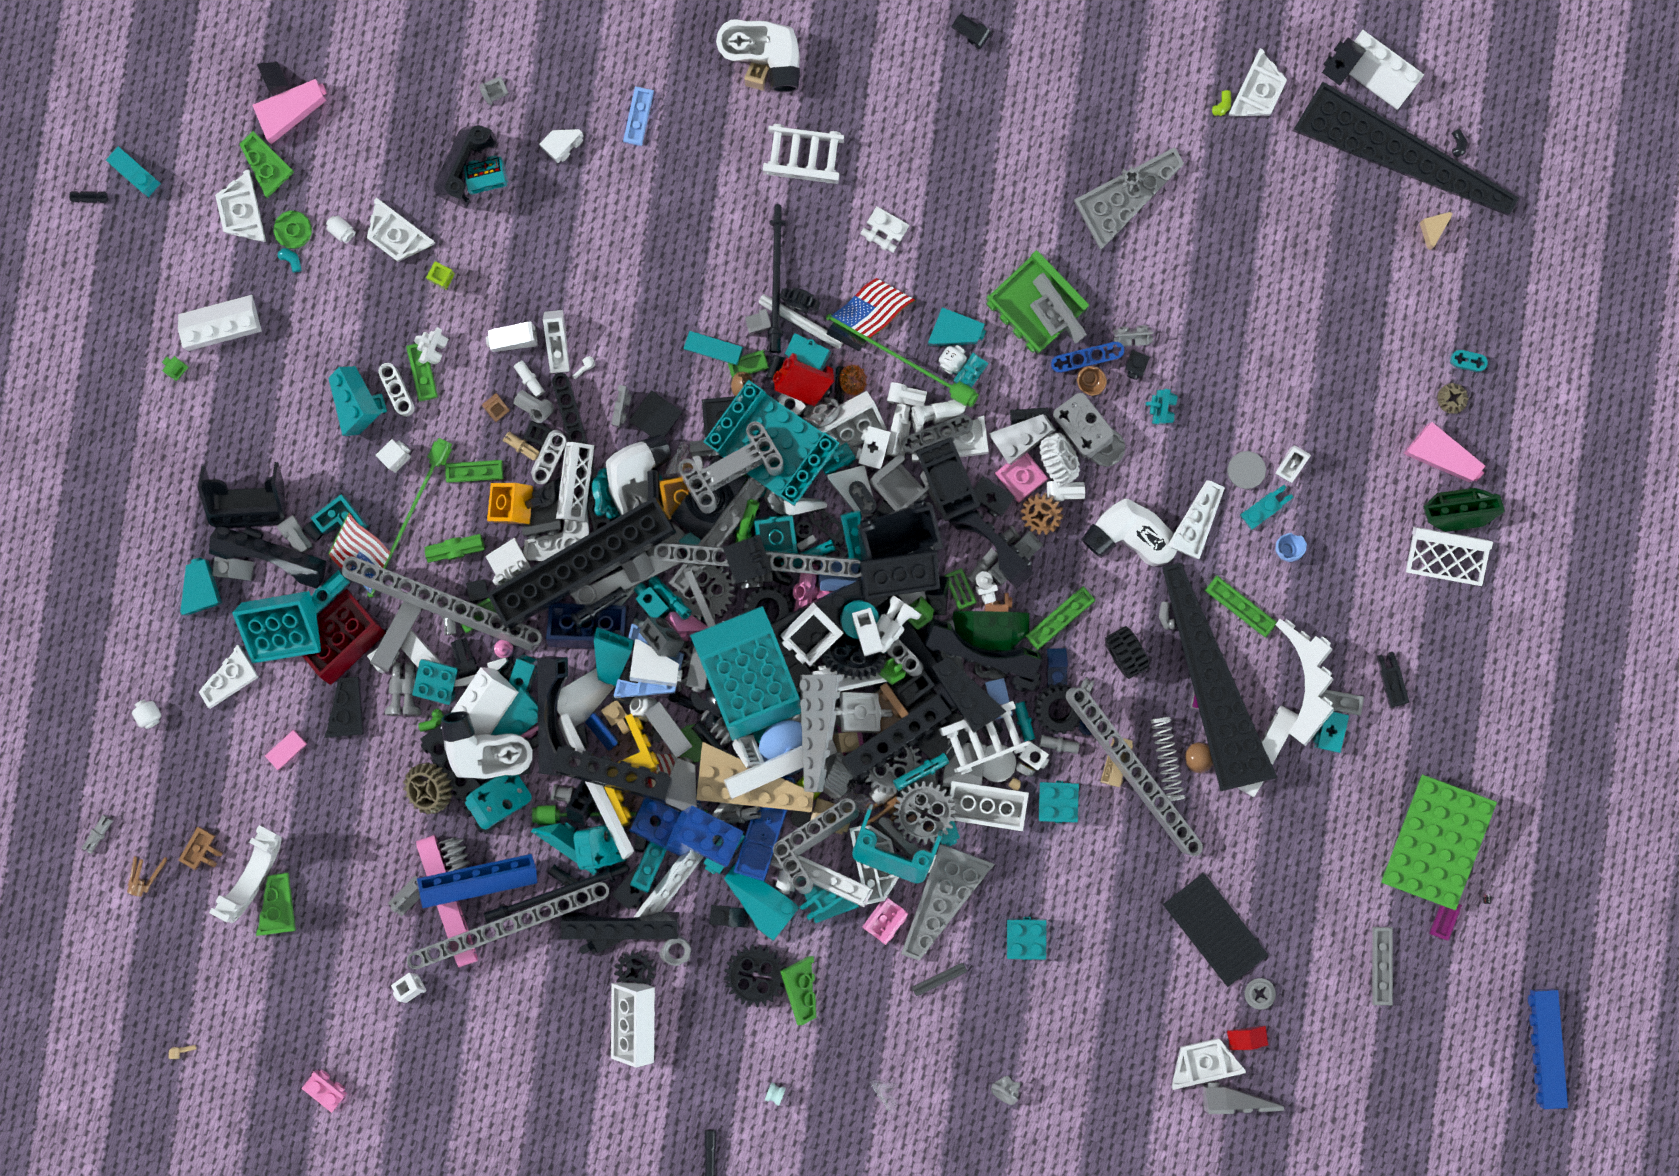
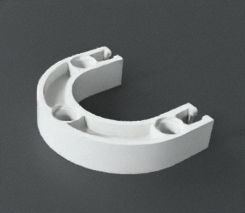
M260 825L256 830L258 834L255 839L251 838L249 842L254 845V850L245 871L229 894L218 896L216 908H211L209 912L225 922L233 923L245 912L264 883L279 852L281 836Z

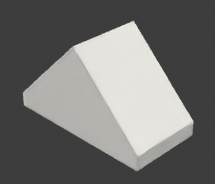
M1295 445L1292 446L1275 474L1292 483L1311 455Z

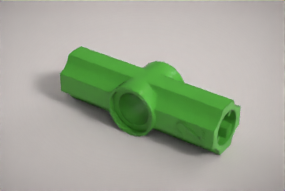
M481 534L465 538H451L443 543L424 547L428 563L445 559L453 560L457 559V557L462 558L466 554L485 550Z

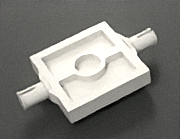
M840 693V707L836 708V715L840 716L842 732L878 733L881 731V717H892L891 709H881L878 693Z

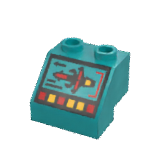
M490 156L486 158L487 160L481 162L473 160L464 166L467 189L471 195L508 186V178L501 157Z

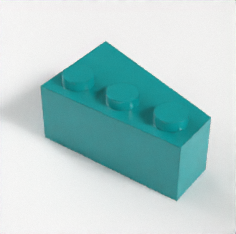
M356 366L338 367L328 379L342 436L359 435L381 413Z

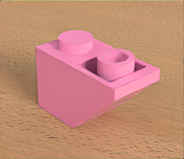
M670 612L665 618L684 641H692L691 634L708 628V626L692 615L688 619L683 620L677 612Z

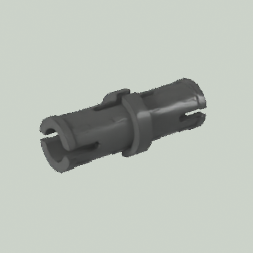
M759 806L748 809L738 808L737 811L722 813L721 820L725 819L724 822L728 824L736 822L740 824L745 823L746 820L761 818V812H757L761 809Z

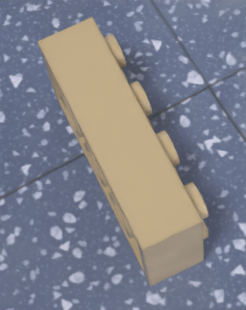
M1123 738L1130 749H1132L1133 741ZM1123 752V753L1121 754V756H1120V759H1121L1122 762H1123V761L1125 760V758H1126V755H1125L1124 752ZM1108 756L1100 782L1120 787L1123 782V774Z

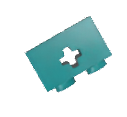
M1333 712L1314 735L1313 743H1316L1315 748L1341 753L1349 715ZM1331 727L1334 733L1329 735L1326 729Z

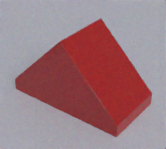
M1266 1026L1227 1030L1229 1050H1254L1268 1045Z

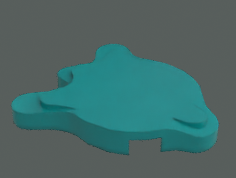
M600 469L592 483L595 513L597 516H602L606 513L608 519L618 518L621 515L609 493L607 469Z

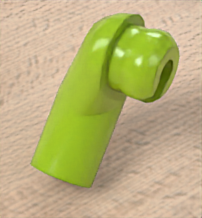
M1225 90L1221 92L1222 102L1212 108L1214 116H1223L1230 110L1231 91Z

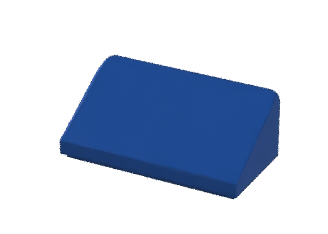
M593 713L585 721L586 725L608 751L619 744L620 741L596 713Z

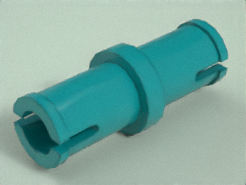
M1025 701L1014 704L1018 718L1017 725H1020L1024 742L1035 739L1036 737L1031 725L1032 718L1028 715Z

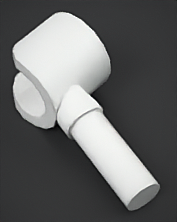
M588 356L582 360L585 366L581 367L572 376L574 379L595 366L592 357Z

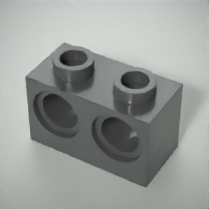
M647 617L639 632L658 656L677 657L685 642L665 618Z

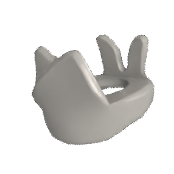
M679 935L678 939H668L660 949L659 955L664 962L678 966L690 959L691 947L687 940ZM675 943L681 944L685 949L684 955L679 959H674L669 954L670 947Z
M1005 1076L992 1084L991 1092L1001 1101L1014 1105L1018 1101L1020 1083L1013 1082L1009 1076Z

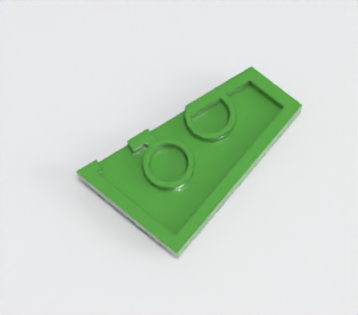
M254 131L239 144L265 197L268 199L294 171Z
M289 873L269 875L256 936L296 930Z
M807 956L780 971L796 1023L801 1026L816 1018V999L812 981H815V975L812 973L814 956Z

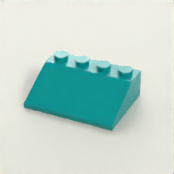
M309 591L242 602L232 612L252 663L319 653L321 651L316 608Z

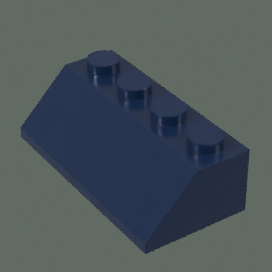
M555 603L551 605L548 611L546 635L548 647L595 649L594 637L597 627L626 637V606L612 605L599 613L595 620L588 621L582 625L581 629H578L572 621L570 614L579 612L586 604Z

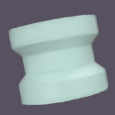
M771 1082L765 1101H773L775 1105L779 1106L786 1088L783 1086L777 1087L775 1083Z

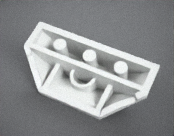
M870 825L865 827L876 834L877 843L875 847L894 853L891 838ZM861 826L849 828L853 848ZM857 862L861 884L873 890L866 905L885 901L899 877Z

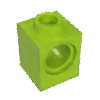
M435 261L426 278L429 282L447 290L455 273L450 268Z

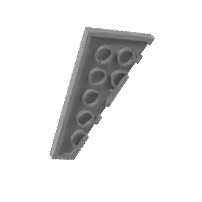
M940 844L901 954L920 960L994 866V863Z

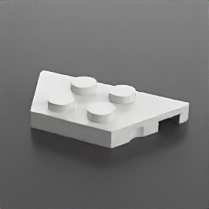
M1261 48L1228 114L1229 116H1270L1287 79L1277 70L1276 65L1267 58L1264 50Z
M245 170L242 176L236 181L233 180L226 189H222L215 195L223 232L266 242L250 170Z
M378 198L374 200L375 206L373 215H371V225L368 230L367 239L397 262L435 244L432 239Z
M1219 1038L1180 1047L1172 1089L1175 1090L1246 1073V1071Z

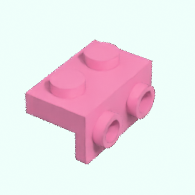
M887 897L885 901L879 903L862 927L886 945L894 937L899 926L905 922L908 913Z

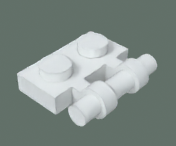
M876 206L867 222L868 225L873 227L872 230L869 231L863 228L861 235L866 237V240L869 242L873 241L880 245L881 249L894 253L897 246L891 243L892 240L900 242L909 225ZM878 230L886 234L887 238L883 239L876 235Z

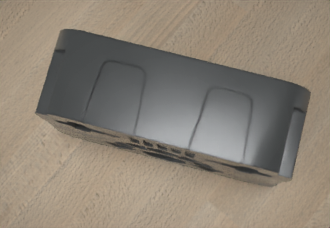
M1029 531L1015 547L1020 552L1018 555L1021 558L1025 556L1029 559L1043 546V543ZM998 561L988 572L1001 587L1007 579L1000 571Z

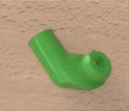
M433 710V718L430 721L420 722L418 725L420 732L433 730L441 724V718L444 716L442 710Z

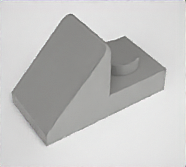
M215 557L212 576L252 581L254 562Z

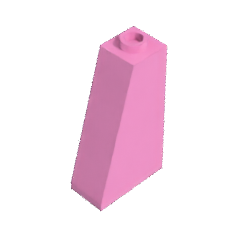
M314 79L252 105L264 135L270 144L278 140L326 101L324 95L327 94L323 83L319 84Z
M1433 422L1427 424L1404 452L1405 455L1467 482L1477 481L1484 474L1482 470L1485 465Z

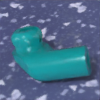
M283 248L278 252L280 260L290 262L293 273L302 271L299 257L295 252L288 248Z

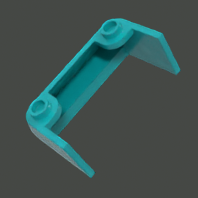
M870 804L852 851L853 858L859 863L910 882H923L934 860L943 830L939 829L931 852L919 850L914 854L912 860L875 847L877 843L876 834L872 830L865 828L873 805Z

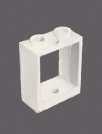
M812 603L780 636L784 640L782 644L789 651L793 649L797 653L795 657L802 664L806 662L811 666L843 632ZM815 615L830 632L806 655L790 637L809 618Z

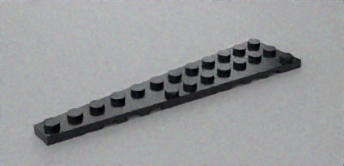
M1323 81L1293 129V132L1507 216L1511 213L1519 199L1517 196Z
M926 545L912 553L930 551L932 548ZM859 578L855 580L856 582L843 586L799 608L797 611H793L785 615V617L771 622L770 624L788 669L797 664L799 660L795 657L797 653L793 649L789 651L782 644L784 640L780 635L812 603L843 631L840 616L844 607L850 602L863 600L877 607L891 596L864 600L862 579ZM813 615L790 639L807 655L830 630Z
M1178 563L1162 567L1220 792L1278 778L1182 564Z

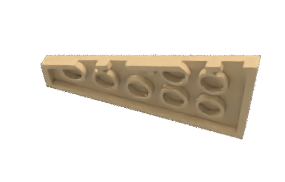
M702 742L696 800L812 812L814 792H804L803 787L781 777L733 799L730 798L724 779L750 768H746L740 758Z

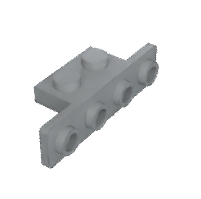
M1041 273L1033 281V284L1042 297L1034 301L1030 305L1051 337L1066 329L1073 341L1078 343L1086 336L1083 327L1064 303L1061 295L1051 284V281L1044 273Z

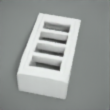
M800 498L796 505L793 506L784 501L783 512L788 515L800 514L826 508L827 503L820 499Z
M746 735L733 741V748L746 768H752L764 762L754 735Z

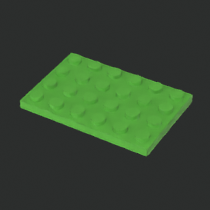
M1421 774L1381 883L1456 910L1497 801Z

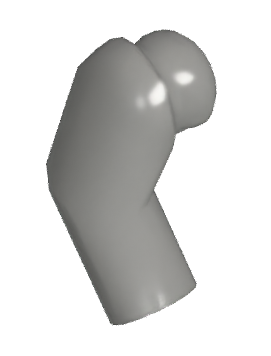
M1161 602L1159 619L1166 630H1173L1176 628V621L1169 618L1170 603Z

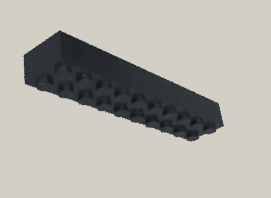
M654 496L493 589L487 595L504 627L511 629L677 532L661 503Z

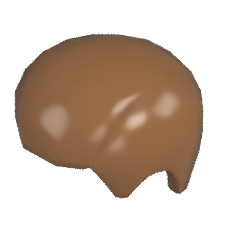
M1093 365L1083 367L1078 372L1076 379L1079 389L1089 396L1100 394L1105 389L1107 383L1104 372Z
M738 372L734 375L731 389L735 397L748 380L753 383L752 377L748 372Z
M1194 743L1186 750V765L1194 773L1202 774L1207 772L1213 765L1209 747L1206 743Z

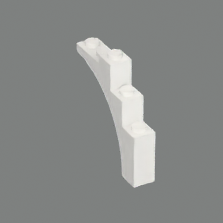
M1279 619L1275 625L1295 646L1305 675L1303 705L1289 734L1306 746L1334 711V708L1331 707L1333 703L1326 697L1320 698L1333 681L1332 673L1325 667L1319 668L1332 651L1331 643L1324 637L1319 639L1317 636L1310 642L1311 637L1303 631L1298 633L1294 630L1295 625L1289 620L1283 621Z

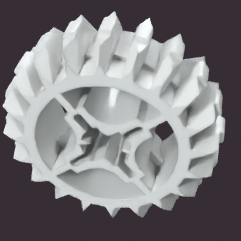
M1061 433L1050 434L1041 441L1040 454L1046 472L1050 474L1051 479L1053 478L1059 484L1072 482L1079 476L1080 472L1078 467L1080 463L1078 462L1073 445Z

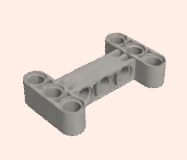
M751 422L748 424L746 431L750 444L699 471L693 460L685 459L680 462L679 472L681 478L702 512L711 513L715 510L716 500L712 493L713 491L761 464L764 465L770 475L777 476L783 472V459L761 423ZM755 430L760 431V434L757 436L751 435ZM763 446L770 447L766 452L760 450ZM772 462L780 463L777 467L770 466ZM688 467L693 469L690 473L683 472ZM697 483L702 484L700 489H694L693 486ZM706 499L712 500L709 505L702 504Z

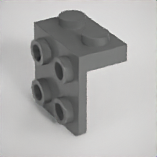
M558 501L541 509L538 506L531 507L530 524H523L524 528H522L524 537H528L529 540L537 539L542 534L552 536L559 534V531L563 530L562 520L556 519Z

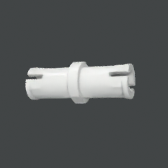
M523 361L514 365L515 370L523 380L522 383L528 386L536 398L545 393L537 381L535 373L532 374Z

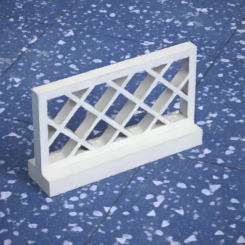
M1413 526V537L1406 566L1407 573L1482 586L1489 551L1493 545L1492 541ZM1417 539L1424 540L1428 545V548L1420 553L1416 549ZM1439 543L1444 544L1447 549L1440 556L1433 549ZM1457 547H1462L1466 554L1457 560L1452 551ZM1431 550L1436 558L1427 564L1421 555ZM1477 550L1484 551L1483 559L1476 563L1471 554ZM1450 553L1455 562L1445 567L1440 559ZM1418 557L1425 565L1419 570L1411 569L1412 562ZM1469 557L1474 565L1464 571L1459 562ZM1439 561L1443 570L1437 574L1433 573L1429 566ZM1457 564L1462 573L1457 577H1452L1448 570ZM1474 568L1479 572L1478 582L1471 580L1467 575Z

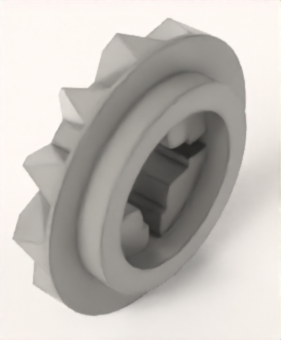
M1263 978L1253 979L1247 984L1244 991L1245 1000L1255 1009L1268 1008L1273 1004L1276 997L1273 984ZM1253 989H1263V994L1266 997V999L1262 997H1258L1257 999V994Z

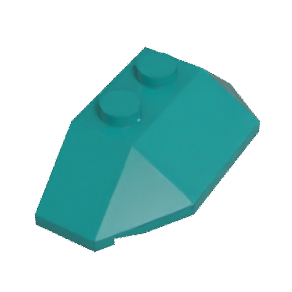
M566 822L565 825L558 823L532 829V833L577 863L574 845L576 828ZM586 869L593 875L598 873V869Z

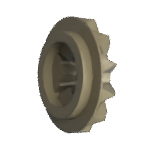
M1455 383L1443 386L1437 396L1440 408L1450 414L1461 412L1467 406L1469 399L1467 390ZM1450 393H1452V395H1460L1456 399L1457 403H1455L1454 401L1446 402L1451 397Z

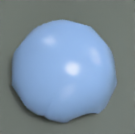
M1288 533L1280 536L1277 540L1275 551L1282 560L1293 562L1299 560L1306 552L1307 543L1303 536Z

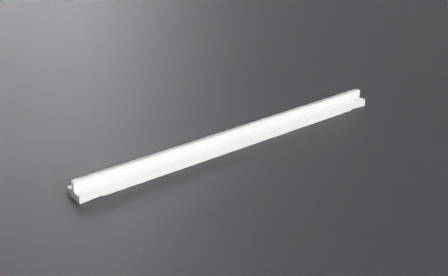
M801 713L786 720H796L801 723ZM721 803L712 816L721 820L722 813L737 811L738 808H742L744 805ZM719 836L713 837V843L716 842ZM692 850L680 856L634 917L662 912L704 856Z

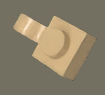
M615 700L601 710L611 726L617 724L623 734L630 731L629 726L624 720L628 714L619 701Z

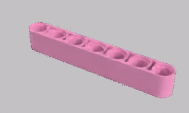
M436 835L416 841L427 876L448 872L446 863L443 862L444 858L439 843L437 844L438 839ZM459 901L437 905L448 938L469 931L464 916H461L463 913ZM468 935L467 942L473 944L471 936ZM450 941L452 951H457L459 944L456 941ZM475 948L454 955L458 967L478 961L477 954L474 953Z

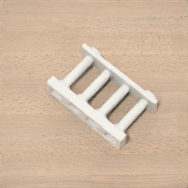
M773 124V126L768 127L769 134H774L771 159L768 163L763 164L764 175L833 184L839 183V173L834 170L837 145L838 143H844V135L836 131L822 133L784 128L785 126L781 124ZM781 135L793 137L790 160L787 166L779 165L780 163L778 162ZM800 138L811 139L809 161L806 168H799L797 165ZM819 140L830 141L828 163L825 171L817 170L815 167Z
M1013 701L1000 706L1007 711L1001 715V718H1004L1014 746L1003 750L992 721L986 727L996 753L985 757L977 733L972 732L964 719L939 729L941 736L947 735V738H950L960 767L954 769L955 773L961 772L962 775L972 771L971 767L1012 751L1017 754L1026 750L1025 746L1030 745L1029 741L1021 743L1010 715L1012 714L1011 710L1016 708ZM963 728L965 731H968L978 760L967 763L957 737L958 730Z

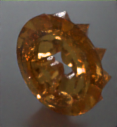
M848 365L841 371L840 385L849 395L860 394L864 391L865 386L868 385L866 383L868 376L864 373L865 369H861L859 365ZM855 376V379H857L859 382L854 383V381L851 380V378L849 377Z

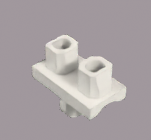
M437 327L435 331H431L429 334L423 332L422 336L418 335L415 337L414 341L418 344L417 350L422 351L419 358L420 363L424 364L428 361L436 365L440 362L442 354L435 351V347L443 349L448 342V338L441 334L442 329Z
M986 571L978 573L976 576L977 585H975L976 592L982 596L985 604L995 602L994 591H997L998 588L991 574Z

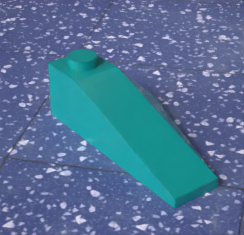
M735 863L724 880L736 898L739 899L746 913L750 915L756 928L774 941L800 907L767 883L735 874Z

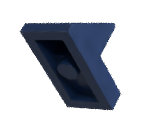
M1047 648V687L1050 684H1067L1068 660L1066 648Z

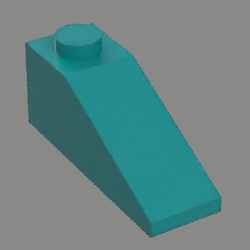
M119 146L106 159L110 165L147 197L161 184Z

